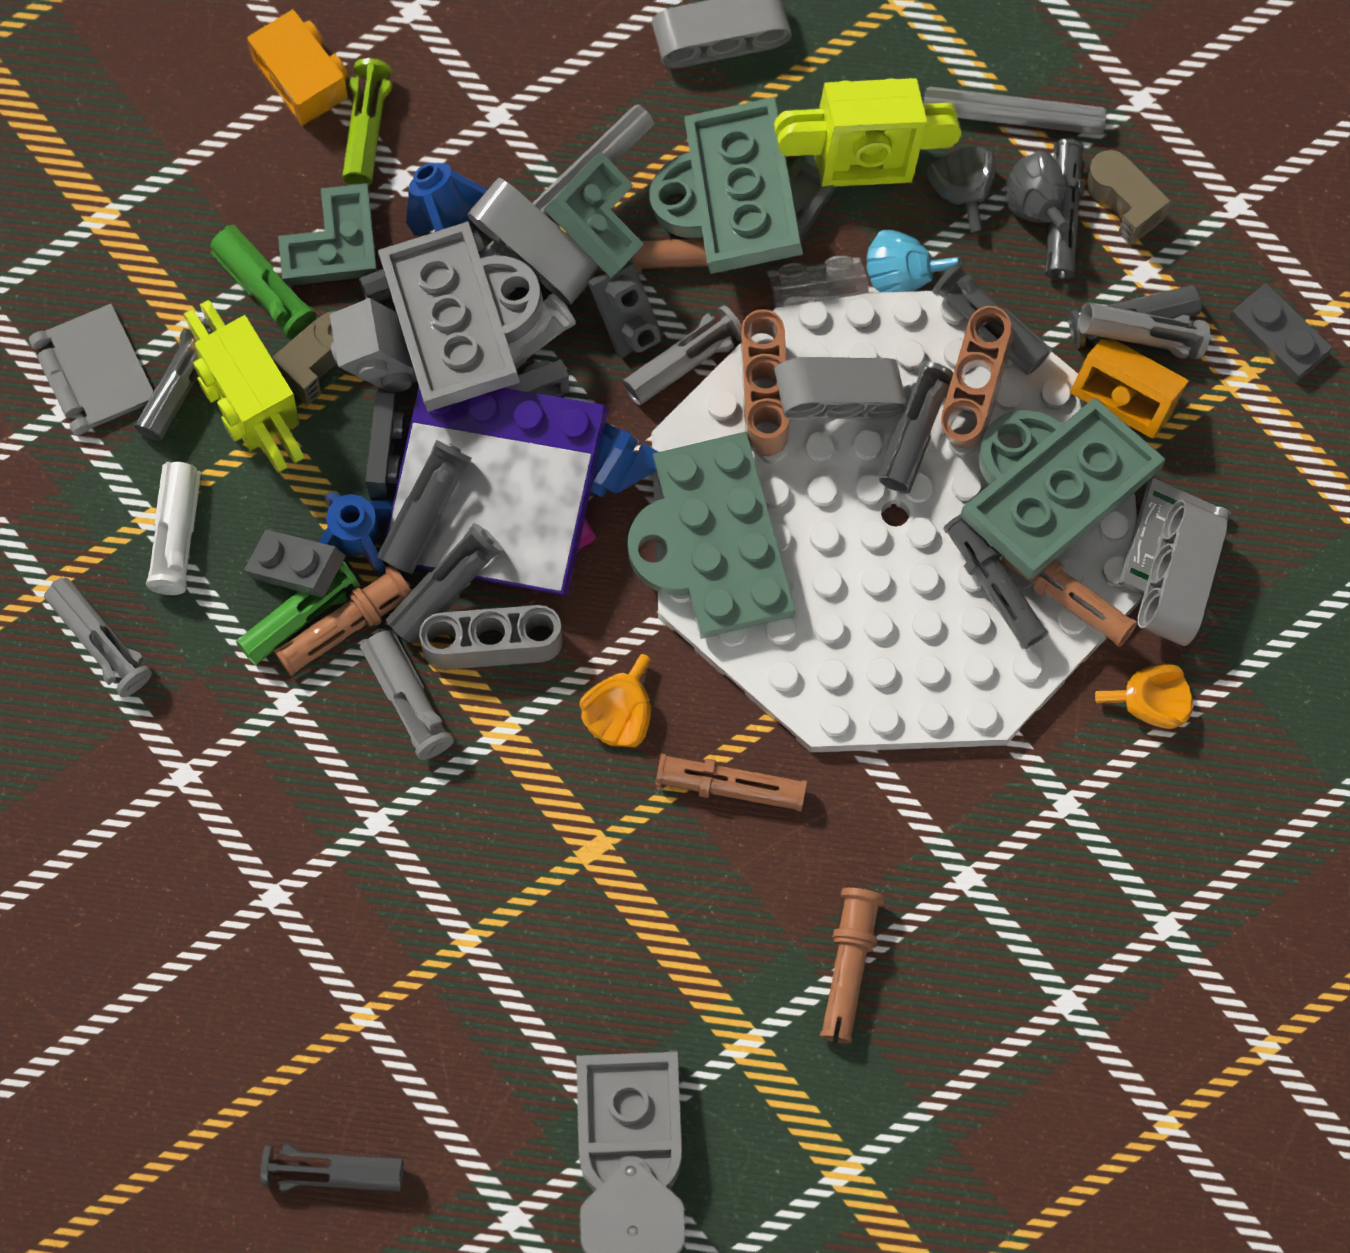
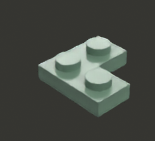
M600 151L544 210L611 278L624 267L644 244L611 210L631 189L633 184Z
M367 183L321 189L325 231L278 236L282 280L287 286L355 279L377 271Z

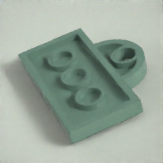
M775 97L684 116L690 152L667 162L657 172L651 183L650 202L658 223L668 232L680 237H703L710 274L803 255L787 158L779 151L774 130V122L779 116ZM670 195H685V198L678 204L666 205L663 203Z
M1097 398L1092 399L1063 424L1055 418L1037 411L1019 410L1009 412L994 420L984 433L978 460L982 475L989 485L962 507L960 517L1031 581L1162 469L1165 458ZM1003 434H1013L1020 438L1023 445L1018 448H1008L999 441L998 437Z
M747 432L653 453V463L663 499L657 500L645 507L631 525L628 535V556L637 577L651 589L663 594H689L700 639L794 617L796 612ZM648 541H658L665 546L667 554L658 562H647L639 554L640 547Z

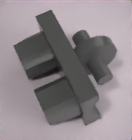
M629 260L611 278L606 274L588 281L597 303L598 311L603 318L616 353L623 358L634 351L642 352L660 342L663 335L633 262Z

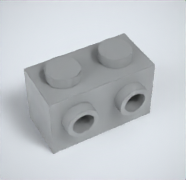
M369 298L329 314L334 339L331 344V351L338 367L388 393L403 392L412 386L411 383L417 381L396 312Z

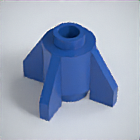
M427 163L417 169L410 182L406 224L414 236L429 231L435 230L437 232L470 221L467 216L468 212L488 189L453 171L446 163Z
M606 423L591 493L601 498L604 497L607 490L617 494L654 473L653 453L659 451L642 443L636 453L633 450L639 440L631 436V433Z
M333 491L324 496L329 507L326 516L328 527L320 538L319 543L335 546L345 555L354 557L364 555L366 561L378 577L386 573L383 561L377 557L378 552L375 545L379 538V528L389 522L393 502L368 501L362 496L353 494L340 496Z

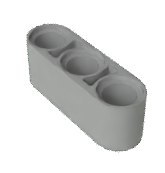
M707 0L665 9L657 13L652 19L661 61L668 68L687 67L770 50L785 44L792 36L783 0Z
M497 178L467 214L469 219L512 258L520 260L530 267L538 281L568 305H571L587 287L588 281L593 279L601 270V267L570 236L516 188L501 178Z
M798 357L784 361L774 368L783 413L786 418L884 419L904 412L907 407L898 362L895 359Z
M1183 499L1178 500L1171 507L1163 524L1138 614V626L1141 629L1181 646L1188 645L1195 638L1202 623L1226 535L1227 520L1224 517Z
M541 605L437 613L424 620L419 632L425 660L436 669L443 670L545 662L558 655L563 642L559 616L553 609ZM539 626L547 627L553 632L544 641H534L527 636L533 628ZM490 630L499 631L504 635L503 639L494 645H485L479 641L481 635ZM441 634H449L455 638L453 644L444 649H437L430 644L433 638Z

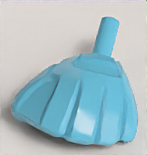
M894 230L878 232L868 248L866 258L868 276L874 289L880 293L914 292L932 280L933 272L946 271L956 263L961 265L960 257L932 260L931 254L923 245H920L918 240Z

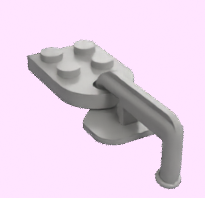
M678 1052L576 1056L579 1160L583 1177L594 1192L580 1209L581 1245L584 1253H680L685 1242L684 1206L682 1201L669 1190L679 1175L682 1163Z

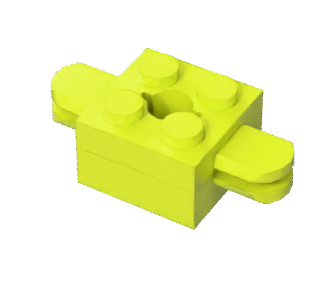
M917 78L824 83L819 109L784 111L774 122V130L781 154L783 156L814 155L816 167L819 169L821 187L829 185L837 187L912 183L920 149L950 148L961 137V127L954 105L952 103L923 104Z
M207 300L201 303L200 307L213 333L208 334L194 310L191 309L183 313L189 329L197 340L194 344L199 359L193 362L199 375L197 380L211 403L217 399L219 400L217 405L223 415L221 420L233 441L236 442L242 438L249 451L261 446L278 473L287 469V465L273 438L278 437L294 463L303 460V453L289 430L300 424L294 394L246 315L225 325L211 301Z

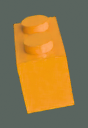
M294 9L247 37L252 60L302 127L348 98L345 79L349 78V74L344 64L336 54L328 56L321 46L324 42L315 25L310 20L303 23Z
M1103 337L1088 354L1069 393L1087 403L1097 398L1125 424L1153 439L1170 419L1189 380L1114 339Z

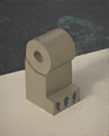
M1107 150L1098 153L1092 159L1086 182L1087 191L1098 202L1107 203L1122 219L1118 234L1132 246L1165 220L1170 200L1122 153Z
M336 311L327 312L320 316L272 357L292 392L306 406L321 395L319 379L332 367L338 365L331 351V344L334 339L329 315Z

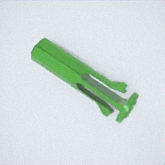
M235 225L226 226L224 230L214 237L210 244L212 249L210 253L241 287L263 306L271 315V318L283 328V334L288 339H294L315 321L317 313L299 299L275 273L274 267Z
M342 562L324 598L299 591L236 640L237 646L256 666L328 607L346 602L348 600L345 596L347 593L342 589L347 586L353 590L357 587L360 588L359 582L349 567Z

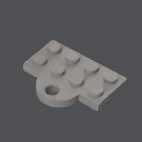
M469 221L378 250L427 412L520 383L508 344L522 338L535 326L543 308V296L540 285L530 267L520 260L507 256L480 258ZM524 287L529 289L527 295L520 300L513 301L505 298L506 294L513 288Z

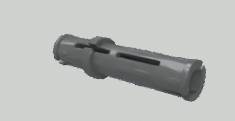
M1061 139L1059 143H1054L1053 157L1057 161L1065 179L1066 191L1060 213L1070 226L1066 232H1060L1052 221L1049 222L1045 276L1054 280H1069L1070 277L1073 278L1075 276L1078 206L1080 197L1084 195L1085 183L1081 180L1084 145L1074 139Z
M960 515L949 521L943 529L945 533H948L965 559V570L970 576H976L995 608L1020 643L1021 649H1027L1045 638L1049 631L1047 628H1044L1023 593L1000 561L1001 554L993 546H990Z

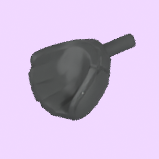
M971 146L955 150L934 163H930L926 168V175L933 188L944 200H948L957 206H966L970 230L974 234L983 231L977 203L985 201L994 178L996 158L995 154L990 150L987 151L983 147Z
M1039 150L1020 159L1013 167V172L1009 174L1007 181L1006 198L1009 201L1008 207L1010 211L1017 217L1032 222L1047 223L1052 221L1060 232H1066L1069 229V223L1060 213L1066 191L1065 179L1055 158L1051 154Z

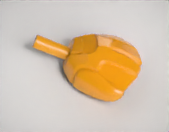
M641 654L629 674L618 673L603 680L587 691L580 699L579 705L582 710L581 718L590 733L595 738H599L601 742L611 746L637 747L646 737L651 718V704L649 703V696L639 680L651 661L647 655Z
M1158 664L1142 668L1128 681L1127 690L1095 692L1096 703L1126 702L1127 710L1133 716L1147 724L1164 729H1174L1186 723L1194 707L1193 697L1184 677V672L1179 666L1173 664Z

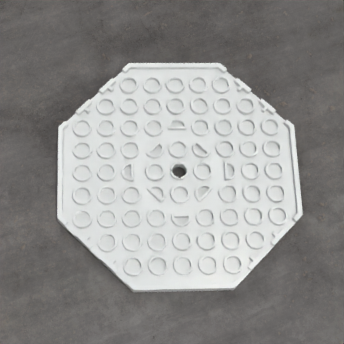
M932 291L787 296L772 311L778 314L784 324L786 361L798 357L895 359L898 362L907 404L912 394V384L916 383L919 376L917 367L920 362L931 361L939 363L954 372L969 322L957 309L951 308L945 298L936 296ZM978 330V337L985 342H989ZM764 333L756 334L751 338L758 344H767L774 340L772 336ZM741 343L652 431L653 449L661 452L745 432ZM1051 352L1039 368L1028 375L1008 359L988 427L1000 416L1019 410L1041 412L1055 418L1062 424L1065 423L1087 404V402L1069 393L1078 373L1053 352ZM974 367L966 373L964 382L971 388H981L989 382L991 373L984 367ZM768 377L758 378L753 382L756 386L764 389L771 388L777 384ZM946 397L942 401L930 432L931 439L910 493L901 494L898 491L885 487L879 482V477L877 476L899 418H902L904 412L884 419L789 418L788 441L782 451L772 456H761L752 451L796 612L794 617L700 639L689 594L668 595L657 592L658 619L671 631L675 630L694 647V651L720 674H725L745 692V696L770 718L776 719L796 736V740L810 753L1007 745L1028 719L1043 707L1082 662L1084 663L1107 638L1047 594L1042 597L1033 591V584L1007 565H1004L1044 628H1047L1049 631L1048 635L1037 644L1027 649H1021L1020 643L995 608L976 576H970L964 568L965 559L943 528L949 521L960 515L962 507L989 484L983 477L979 466L978 457L981 442L970 448H959L951 444L946 438L941 424V415ZM960 413L953 418L951 429L957 434H968L975 429L977 418L971 413ZM768 421L756 425L757 430L762 433L769 434L779 429L776 424ZM1003 434L998 437L999 441L1008 448H1018L1023 445L1020 438L1013 434ZM656 471L653 473L654 502L663 499ZM1135 492L1056 558L1064 564L1063 570L1093 592H1096L1125 615H1129L1143 598L1142 594L1118 584L1137 522ZM892 504H896L897 507L905 510L909 516L907 522L901 526H890L882 519V512L886 508L891 507ZM656 541V562L666 556L667 550L662 543ZM1043 571L1040 572L1042 576H1044L1045 578H1047L1063 590V585H1061L1056 580L1045 574ZM1074 594L1073 597L1077 601L1082 603L1084 606L1089 608L1091 611L1096 613L1101 618L1105 619V616L1102 613H1100L1098 610H1096L1091 605H1089L1084 600H1082Z

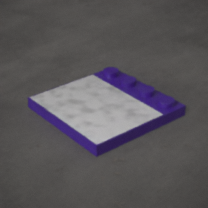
M419 387L385 539L406 498H408L435 441L439 440L447 445L450 443L461 449V452L472 457L456 485L415 569L432 572L464 538L470 526L475 523L489 531L502 546L503 551L492 558L473 580L568 597L609 409L602 404L501 388L427 412Z

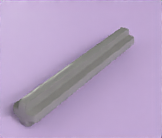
M928 87L926 89L923 103H952L956 108L958 118L1098 135L1104 132L1107 117L1106 109L1098 106Z

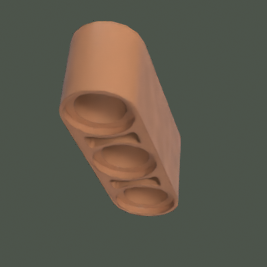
M985 306L972 314L941 415L943 431L951 444L959 448H970L982 441L989 425L1012 346L1013 329L1010 318L1004 310L996 306ZM988 321H997L1004 327L1002 336L993 342H985L978 337L980 326ZM984 367L991 373L990 380L984 387L971 388L966 385L964 378L971 368ZM963 412L971 413L977 418L975 429L965 435L957 434L951 429L953 418Z
M764 309L753 311L746 316L742 323L741 362L744 422L751 450L761 456H772L782 451L787 444L789 418L784 417L778 385L776 384L771 388L764 389L756 386L753 382L758 378L768 377L777 383L774 368L786 361L785 328L782 319L771 310ZM764 333L772 336L774 340L767 344H758L751 338L756 334ZM768 421L776 424L779 429L769 434L762 433L757 430L756 425Z

